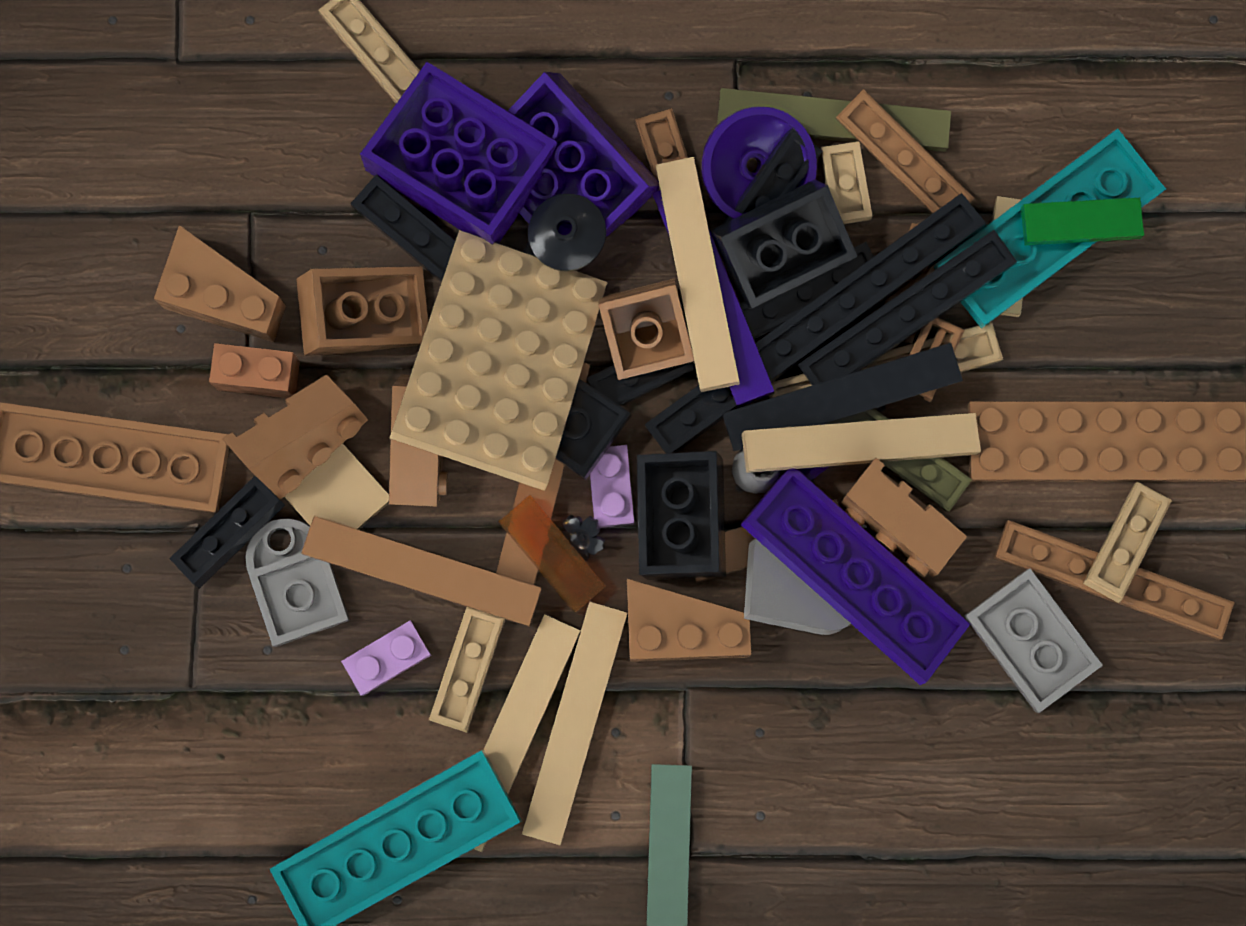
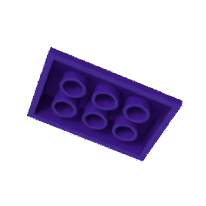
M426 62L360 155L365 171L373 176L377 175L389 186L459 230L481 237L493 245L494 242L499 244L517 218L556 148L557 142L434 65Z
M544 72L508 110L509 113L557 142L556 148L519 212L528 223L535 210L545 200L559 194H577L589 199L598 207L606 223L607 237L635 214L653 196V192L660 189L659 181L561 73ZM569 223L561 224L558 233L561 235L569 234L572 230V225Z

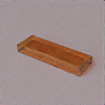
M531 495L524 498L498 520L573 612L580 610L606 587Z

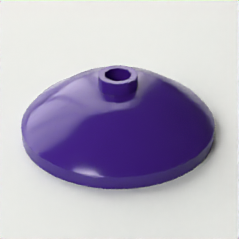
M749 107L729 115L713 130L703 151L702 177L709 197L724 214L733 219L743 215L734 210L739 198L751 181H753L755 175L769 158L778 142L791 128L802 138L805 147L800 145L804 161L808 159L809 162L808 172L798 187L816 178L817 159L813 142L806 129L794 117L775 108ZM750 158H755L758 164L753 172L747 169V162Z

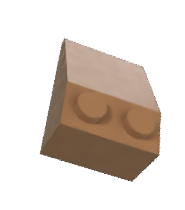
M422 266L311 269L296 278L304 356L347 354L421 345L428 324Z

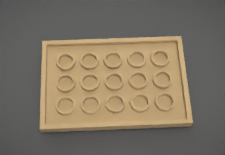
M459 230L390 439L545 490L549 482L599 312L598 302L600 298H603L607 282L577 271L551 269L535 256L495 242L492 245L481 237Z

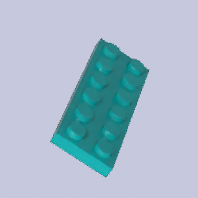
M1117 128L936 263L933 268L936 270L991 231H996L1017 260V263L961 302L982 329L1096 243L1079 242L1024 246L1021 215L1023 204L1140 197L1141 208H1143L1163 193L1166 188Z
M481 750L270 868V871L299 926H336L522 822L485 751Z

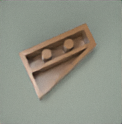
M179 225L154 300L163 309L274 342L286 308L281 298Z
M401 374L392 385L391 432L410 375ZM391 439L389 504L437 507L441 495H447L448 472L442 471L443 456Z
M328 375L323 376L287 398L285 401L288 406L274 415L268 417L263 413L254 419L256 426L238 437L232 432L222 438L246 467L280 500L288 493L296 490L307 475L317 466L324 464L341 444L355 436L361 426L368 421L360 409Z
M875 458L839 506L845 509L844 512L861 527L865 525L876 533L874 538L889 552L893 553L896 549L907 557L908 560L905 564L911 570L922 577L929 574L933 578L939 574L967 536L932 505L926 506L910 493L912 488L904 481L898 484L881 470L885 465Z
M627 579L630 662L746 658L751 656L750 620L744 619L743 612Z

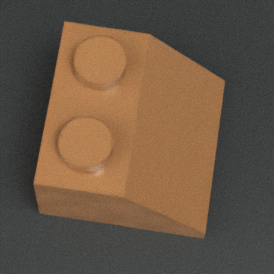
M675 278L603 296V298L599 299L598 306L618 380L694 361L687 323Z

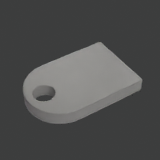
M278 519L267 523L251 538L246 551L247 571L273 647L350 621L331 564L301 554L310 526L294 519ZM280 529L287 530L291 536L290 545L283 551H274L270 546L271 535Z
M757 539L749 543L744 619L821 635L837 633L851 624Z

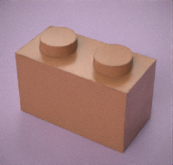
M214 343L209 383L218 391L289 398L296 394L300 360L293 352Z

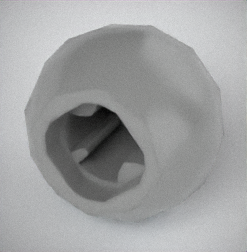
M743 449L734 457L732 466L735 483L744 491L755 494L769 491L781 475V470L746 473Z

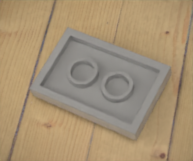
M1030 568L1026 569L964 615L1036 713H1040L1103 666Z

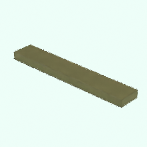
M721 88L717 125L726 117L741 109L770 107L784 111L794 117L806 129L812 139L858 142L835 119L851 101ZM879 104L925 150L947 152L951 111Z

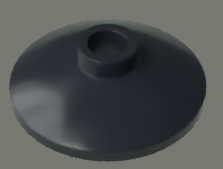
M559 194L545 200L535 210L528 226V240L535 256L547 267L558 271H575L592 263L601 253L606 240V223L598 207L589 199L577 194ZM563 223L572 225V230L567 235L558 233V229Z

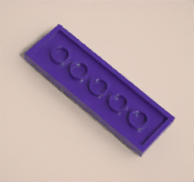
M797 469L785 470L741 523L744 529L919 685L926 683L970 625L969 622Z

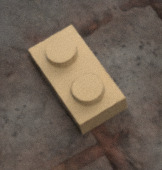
M860 142L821 147L822 153L820 156L825 184L828 185L843 223L848 224L871 220L872 210Z

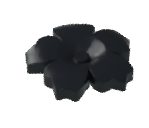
M569 515L563 521L565 530L561 531L558 541L562 549L572 548L570 555L577 560L587 561L590 558V554L595 555L598 551L605 548L604 543L606 540L597 536L600 532L597 519L589 516L582 522L580 516L574 517Z

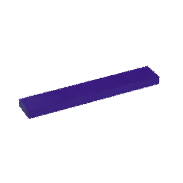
M658 190L652 194L669 235L661 191ZM710 233L740 381L739 385L729 386L737 408L775 393Z

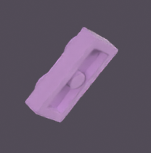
M627 445L610 446L590 473L594 519L598 520L599 528L634 525Z
M408 621L341 662L360 695L364 696L432 655L412 621Z

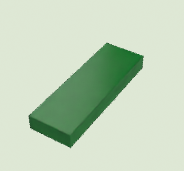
M1140 197L1023 204L1021 207L1024 246L1141 239L1144 236Z

